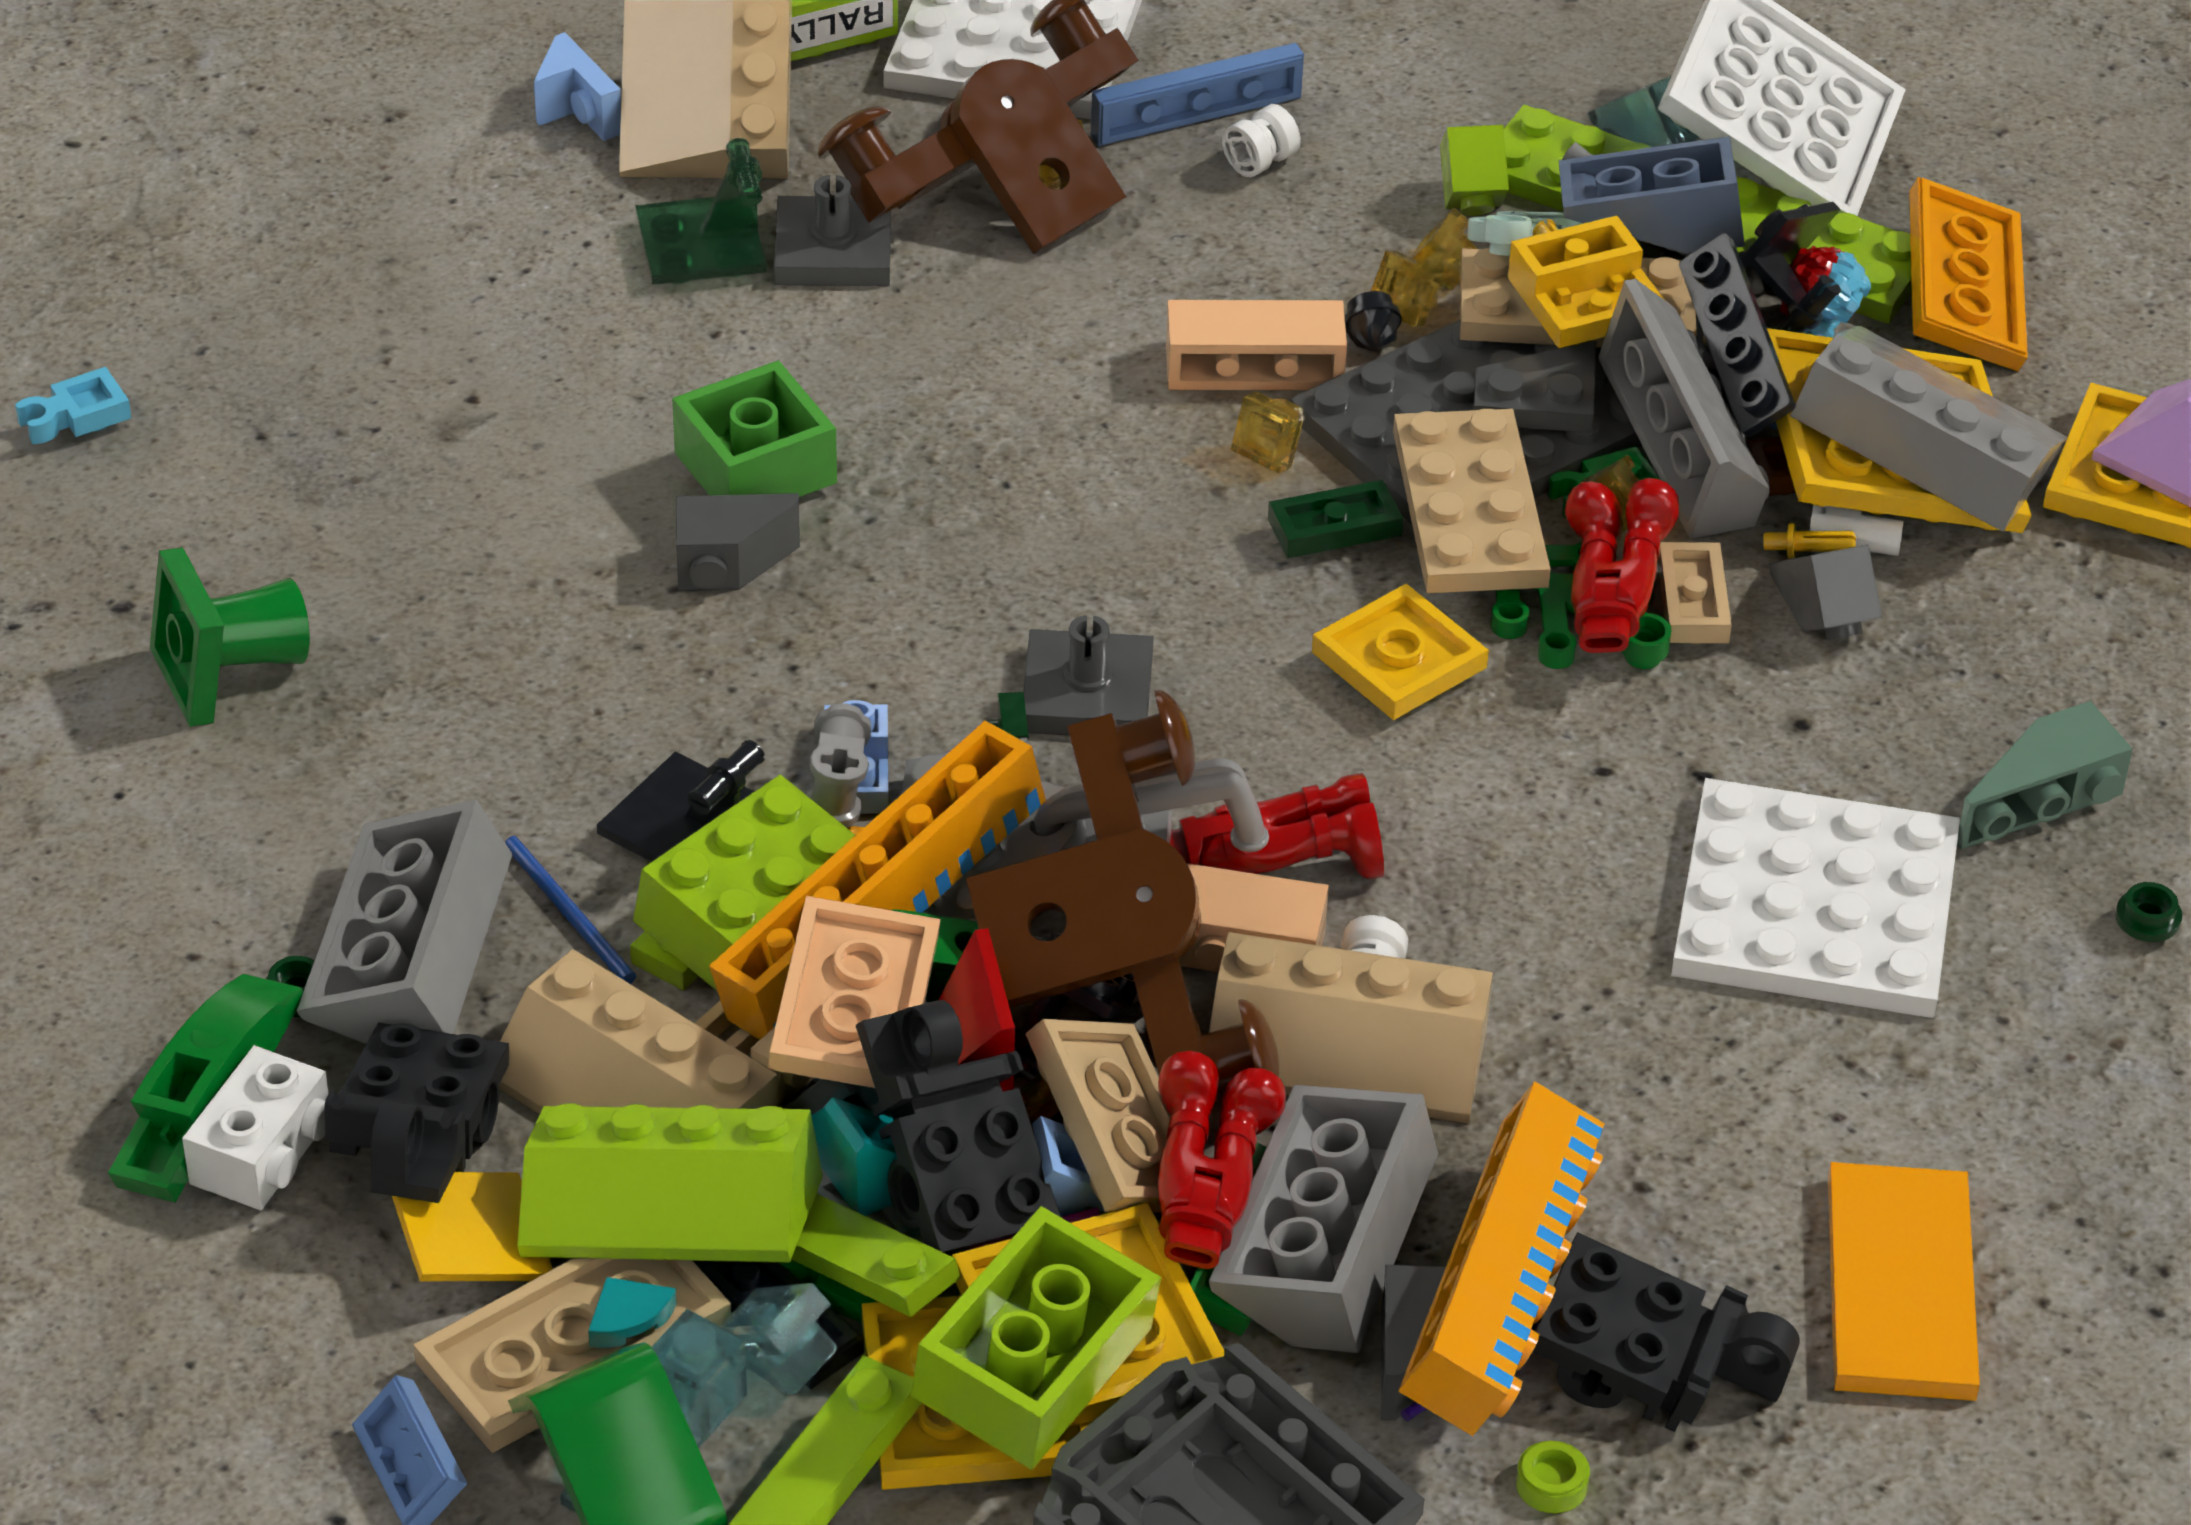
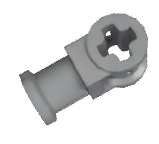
M842 703L833 704L829 708L820 711L815 719L814 736L819 743L810 757L809 765L810 771L813 774L812 789L806 795L847 828L855 824L861 814L862 807L861 801L857 797L858 784L865 779L868 772V759L863 752L864 746L867 745L871 736V721L863 714L860 708Z

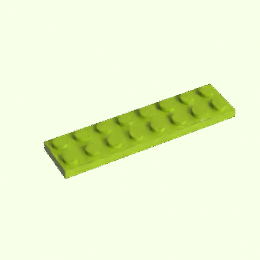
M1523 104L1504 128L1509 183L1508 193L1563 211L1558 160H1562L1567 150L1575 142L1592 155L1650 148L1651 146L1604 132L1595 126L1584 125L1554 115L1545 109L1533 108ZM1736 176L1745 243L1743 247H1736L1738 253L1747 251L1757 240L1758 237L1755 235L1756 228L1772 212L1779 209L1783 212L1793 210L1804 204L1811 206V203L1808 200L1787 196L1781 191L1758 184L1751 179ZM1839 213L1807 249L1812 246L1817 248L1834 246L1844 252L1853 254L1857 258L1856 261L1865 268V274L1871 282V289L1868 295L1863 296L1860 307L1855 313L1890 324L1912 292L1910 233L1896 231L1861 219L1855 214Z

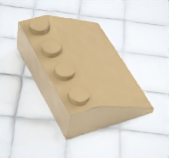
M624 0L620 177L789 179L792 0Z

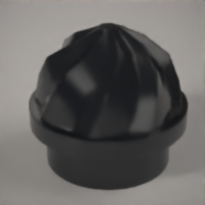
M1369 291L1356 295L1348 302L1345 328L1346 333L1357 347L1368 351H1377L1380 348H1386L1389 343L1396 340L1397 329L1402 323L1400 309L1393 304L1392 297L1389 294L1381 291Z

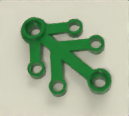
M1582 541L1575 545H1545L1550 567L1570 566L1571 573H1553L1550 571L1549 588H1533L1539 595L1543 633L1539 638L1538 660L1548 668H1567L1575 659L1576 638L1569 632L1566 610L1575 615L1571 600L1572 580L1576 564L1580 558ZM1654 581V585H1653L1651 597H1650V600H1649V603H1648V607H1649V606L1652 604V602H1653L1654 589H1655V581ZM1519 589L1495 590L1496 603L1492 608L1491 630L1494 634L1504 639L1522 637L1527 632L1529 609L1525 603L1520 601ZM1645 613L1639 618L1640 628L1637 634L1629 638L1627 648L1621 651L1626 661L1631 666L1639 669L1654 668L1667 657L1672 632L1670 624L1663 617L1653 613Z

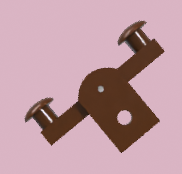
M1052 0L1034 18L1030 27V35L1035 37L1043 34L1059 58V62L1047 69L1037 64L1017 59H1001L984 65L965 81L955 99L946 107L941 118L940 131L898 155L894 154L877 127L892 112L885 107L879 106L859 110L842 119L828 131L819 145L818 157L819 159L829 155L833 157L845 178L850 182V195L868 223L896 207L898 209L903 208L974 165H977L1027 245L1035 254L1117 205L1127 197L1070 109L1078 100L1089 95L1093 90H1097L1120 77L1139 61L1118 27L1107 34L1104 32L1087 5L1093 0ZM1040 165L1049 166L1057 172L1061 182L1059 190L1050 189L1042 183L1039 177Z
M1155 690L1158 714L1118 725L1113 714L1109 713L1067 726L1097 840L966 878L978 928L989 929L1009 1008L1132 973L1159 1075L1163 1063L1177 1052H1200L1208 1056L1217 1066L1219 1074L1218 1094L1225 1092L1227 1085L1237 1073L1248 1068H1263L1279 1077V1056L1276 1042L1267 1020L1261 1011L1250 1001L1238 1000L1243 1022L1238 1025L1201 1035L1199 1024L1194 1017L1179 959L1195 944L1201 929L1202 919L1197 885L1187 863L1179 852L1166 840L1144 829L1137 804L1139 799L1134 783L1177 772L1181 785H1186L1194 772L1195 749L1188 721L1178 703L1168 693L1162 690ZM1046 910H1058L1064 913L1067 918L1064 932L1052 941H1040L1031 934L1033 920L1038 914Z

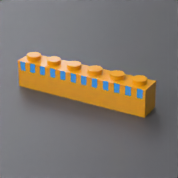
M987 721L982 722L713 961L709 968L726 1019L759 1040L776 1026L806 896L891 911L892 909L923 913L1046 801L1032 746Z
M1536 1081L1532 1083L1501 1122L1398 1391L1471 1436L1478 1431L1491 1414L1502 1418L1508 1412L1520 1392L1523 1381L1514 1375L1526 1363L1538 1342L1539 1333L1531 1329L1532 1325L1540 1320L1553 1299L1556 1288L1550 1285L1548 1281L1561 1268L1572 1246V1242L1565 1239L1564 1236L1575 1226L1588 1201L1586 1197L1580 1194V1191L1584 1190L1593 1179L1603 1159V1155L1595 1150L1605 1123Z

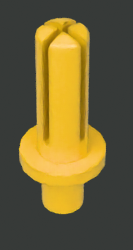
M1788 523L1787 532H1764L1763 536L1764 550H1787L1788 559H1795L1796 552H1831L1856 546V536L1853 531H1796L1795 523Z

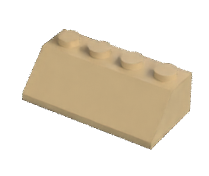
M1228 932L1216 982L1209 1033L1243 1023L1238 1000L1250 1001L1261 1011L1273 1033L1279 1056V1078L1285 1086L1286 1096L1290 1095L1294 1085L1423 1094L1429 1118L1469 1124L1487 1030L1493 972Z
M574 949L570 950L527 986L500 1042L509 1043V1066L499 1084V1089L538 1114L541 1113L543 1106H558L566 1103L593 1107H624L631 1104L669 1108H690L697 1105H709L715 1108L757 1109L764 1106L779 1107L777 1073L768 1070L764 1065Z

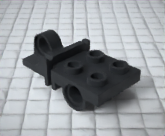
M944 1000L908 1007L892 1014L862 1020L855 1025L879 1099L878 1103L871 1106L873 1115L875 1117L891 1113L893 1118L891 1123L878 1130L881 1140L891 1138L897 1159L891 1163L888 1170L887 1184L890 1201L896 1215L905 1226L920 1228L924 1244L945 1254H950L1014 1237L1040 1206L1060 1217L1051 1186L1044 1181L1042 1158L1020 1089L1016 1088L1004 1092L1001 1089L1000 1083L1023 1070L1017 1051L958 1065L963 1047L962 1030L954 1009Z
M378 1022L339 1094L331 1090L325 1100L326 1141L329 1142V1152L356 1156L361 1147L371 1148L372 1193L439 1203L454 1172H464L466 1159H470L473 1154V1141L485 1143L493 1131L499 1104V1084L509 1066V1043L487 1040L473 1034L455 1035L418 1029L409 1024L400 1023L392 1025Z
M1577 1232L1572 1241L1570 1252L1562 1264L1554 1283L1556 1291L1553 1299L1536 1327L1535 1332L1539 1333V1339L1533 1352L1560 1364L1556 1374L1558 1384L1573 1400L1593 1408H1610L1618 1405L1627 1395L1647 1404L1642 1416L1647 1420L1652 1421L1659 1408L1669 1412L1670 1415L1665 1428L1675 1432L1681 1420L1692 1424L1706 1399L1714 1375L1773 1402H1777L1797 1353L1800 1338L1793 1325L1780 1316L1768 1312L1749 1313L1746 1307L1748 1295L1726 1285L1711 1310L1701 1305L1706 1293L1705 1290Z

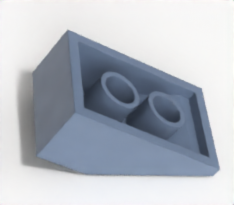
M1730 136L1558 160L1564 218L1584 224L1617 215L1635 239L1684 254H1692L1723 233H1726L1734 240L1736 247L1745 246Z

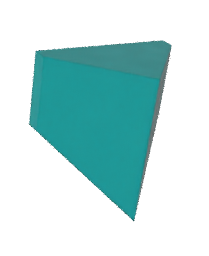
M832 1097L822 1109L812 1115L821 1168L850 1209L866 1216L892 1205L888 1192L887 1177L889 1167L897 1159L891 1138L881 1140L878 1130L891 1123L893 1118L886 1115L874 1117L871 1110Z

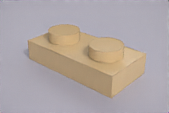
M1660 542V557L1657 564L1664 619L1670 624L1672 631L1670 643L1729 644L1732 624L1720 543Z

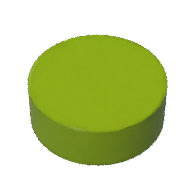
M1552 1440L1535 1443L1528 1447L1519 1458L1516 1475L1517 1492L1527 1505L1541 1512L1556 1514L1573 1510L1583 1502L1587 1495L1590 1476L1589 1463L1586 1457L1570 1444Z

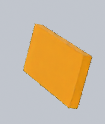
M1917 177L1909 190L1913 335L2019 372L2028 358L2021 214L1923 177Z
M1830 1162L1828 1204L1834 1391L1977 1401L1980 1378L1968 1172Z

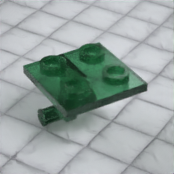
M735 138L726 145V153L730 162L727 165L725 176L715 197L635 205L637 222L652 285L666 283L681 284L693 280L740 277L746 274L767 272L766 260L758 233L757 204L763 198L761 195L763 193L759 186L762 171L759 161L751 155L750 144L746 139Z

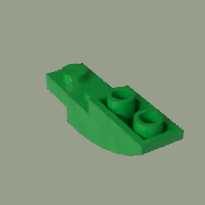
M242 974L220 988L186 1020L156 1059L130 1101L139 1117L108 1171L110 1178L117 1188L176 1203L188 1181L183 1136L254 1045L271 1052L276 1050L297 1011L303 994L301 987Z

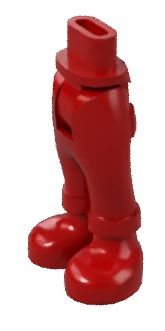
M1655 478L1640 480L1629 491L1626 505L1628 532L1624 540L1623 558L1619 561H1616L1618 544L1622 537L1623 516L1615 494L1607 486L1590 481L1577 485L1568 495L1565 516L1571 528L1582 539L1580 558L1573 574L1571 600L1575 612V632L1580 636L1579 646L1585 652L1606 653L1625 650L1628 646L1629 638L1636 635L1640 628L1639 618L1647 611L1655 581L1657 561L1660 557V542L1668 536L1679 516V496L1675 489L1667 482Z
M1363 773L1343 776L1333 785L1319 790L1316 784L1302 787L1301 791L1257 802L1263 825L1269 834V840L1263 849L1256 852L1241 851L1231 843L1230 834L1234 824L1226 804L1215 807L1214 811L1199 818L1189 816L1180 819L1179 829L1171 830L1170 845L1179 852L1187 864L1260 874L1282 869L1313 857L1317 859L1331 857L1333 850L1345 852L1350 857L1355 870L1362 878L1369 880L1384 876V857L1374 803H1370L1369 787Z
M1184 1051L1177 1052L1163 1063L1158 1081V1089L1162 1101L1172 1116L1169 1119L1167 1141L1162 1151L1158 1174L1159 1205L1162 1213L1158 1229L1161 1236L1165 1239L1164 1254L1168 1259L1202 1269H1211L1218 1265L1220 1253L1230 1247L1233 1229L1247 1207L1253 1180L1252 1157L1257 1145L1256 1135L1268 1129L1282 1115L1285 1109L1286 1091L1282 1080L1266 1069L1248 1068L1237 1073L1227 1085L1222 1097L1219 1129L1216 1132L1214 1157L1209 1158L1204 1155V1147L1209 1134L1208 1119L1213 1110L1218 1090V1069L1208 1056L1200 1052Z

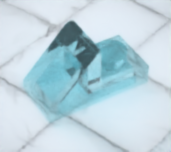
M813 1283L756 1288L709 1337L719 1349L783 1393L789 1395L797 1393L836 1350L834 1341L815 1321L831 1303Z

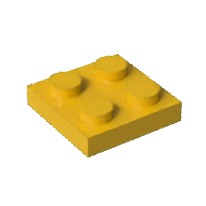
M1407 583L1314 633L1312 639V653L1392 720L1401 717L1487 668L1489 650Z

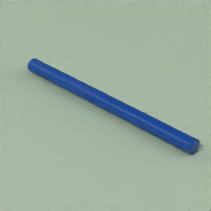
M509 837L505 843L510 849L513 858L616 976L629 984L633 983L636 979V973L518 837Z

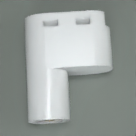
M1813 505L1810 531H1853L1856 536L1855 547L1869 544V549L1872 553L1899 555L1904 520L1863 515L1861 510Z

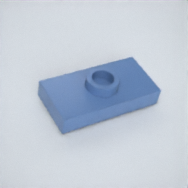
M395 1375L352 1423V1426L402 1525H431L468 1483L414 1380Z

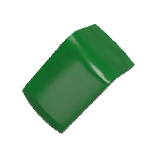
M643 1342L621 1348L508 1400L513 1414L532 1410L581 1525H728L722 1501L658 1356L649 1344Z

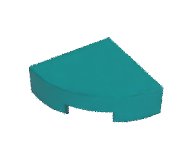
M607 1277L588 1330L589 1347H619L626 1345V1338L643 1333L653 1326L654 1329L663 1326L671 1317L677 1305L676 1288Z

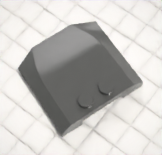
M1238 1343L1225 1347L1223 1357L1191 1364L1187 1357L1163 1363L1063 1445L1053 1464L1052 1477L1041 1503L1038 1502L1034 1511L1033 1525H1416L1423 1515L1425 1499L1242 1344Z

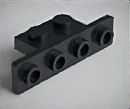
M1723 233L1681 260L1679 267L1704 332L1702 337L1703 343L1720 376L1718 381L1721 391L1730 403L1739 430L1746 437H1752L1792 412L1796 404L1734 240L1726 233Z

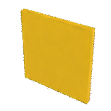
M454 1172L439 1203L392 1196L420 1282L532 1281L553 1270L549 1258L520 1257L517 1245L522 1188L519 1172Z

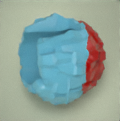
M1812 246L1809 249L1800 248L1795 259L1789 264L1806 293L1810 291L1822 275L1832 278L1835 281L1832 285L1838 284L1841 292L1821 312L1823 320L1815 329L1807 328L1804 333L1818 335L1820 333L1824 337L1833 338L1835 334L1833 329L1840 322L1847 323L1851 316L1859 309L1863 296L1868 295L1871 289V282L1865 274V268L1856 261L1857 258L1853 254L1844 252L1834 246L1829 248L1827 246L1820 248ZM1781 300L1780 311L1788 316V307Z

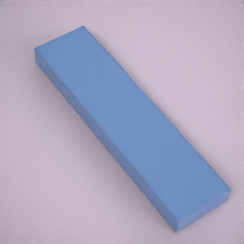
M1292 43L1093 90L1091 136L1098 146L1301 98L1304 53L1297 43Z

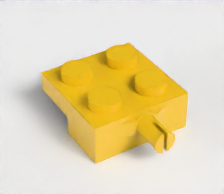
M1617 215L1559 230L1553 220L1547 219L1546 224L1542 220L1534 227L1533 236L1511 241L1508 279L1558 349L1606 336L1625 280L1636 279L1663 298L1641 269L1643 249Z

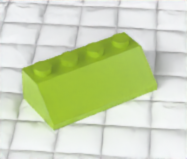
M574 1103L543 1106L524 1147L517 1245L520 1257L790 1262L823 1178L811 1110L782 1109L777 1106H764L757 1109L715 1108L709 1105H697L690 1108L648 1107L642 1104H631L624 1107H593Z

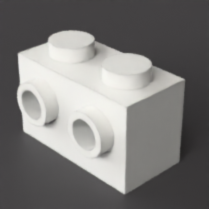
M254 1045L182 1138L189 1184L261 1211L278 1188H285L290 1183L296 1172L298 1161L313 1141H320L325 1136V1100L328 1096L326 1071Z

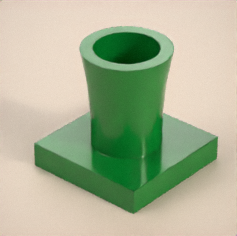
M183 547L159 550L150 650L189 727L214 723L220 667L261 663L303 664L306 661L310 645L309 621L303 596L293 579L285 578L256 589L210 598Z

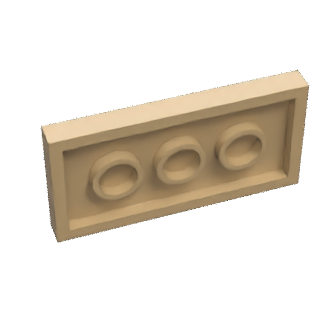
M1462 248L1460 270V340L1556 345L1509 281L1510 256L1492 254L1489 252L1490 248ZM1669 257L1642 258L1641 269L1664 300L1676 308L1686 329L1691 330L1696 337V311L1679 267L1681 260ZM1605 337L1591 341L1597 342L1596 347H1602Z
M1480 409L1395 414L1393 434L1426 593L1549 588L1551 569L1514 410Z
M573 1258L413 1344L415 1363L490 1452L494 1453L539 1428L532 1410L513 1414L508 1403L509 1399L627 1346L645 1342L651 1346L661 1361L732 1321L731 1303L692 1260ZM607 1277L676 1288L677 1305L671 1317L663 1326L658 1329H654L653 1326L643 1333L626 1338V1345L619 1347H589L588 1330Z

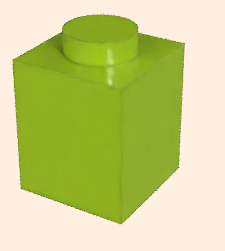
M1504 126L1447 127L1440 143L1445 210L1461 209L1462 214L1469 216L1485 215L1493 212L1495 207H1501L1509 191Z

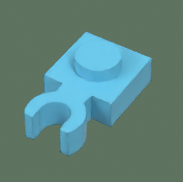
M106 367L50 385L52 397H28L15 404L18 424L20 426H28L29 439L32 444L48 442L55 438L60 430L70 428L75 437L132 418L129 399Z

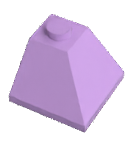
M2191 379L2155 390L2093 450L2092 460L2190 508Z

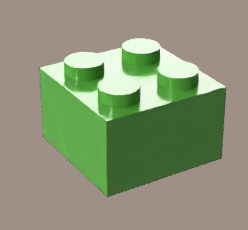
M779 360L672 398L675 454L708 495L799 493V497L837 483L836 427Z

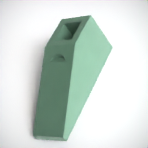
M2091 701L2036 719L1965 797L1957 845L1962 850L1988 840L1994 841L2011 832L2041 822H2050L2061 815L2096 803L2102 804L2114 797L2123 795L2133 750L2132 747Z

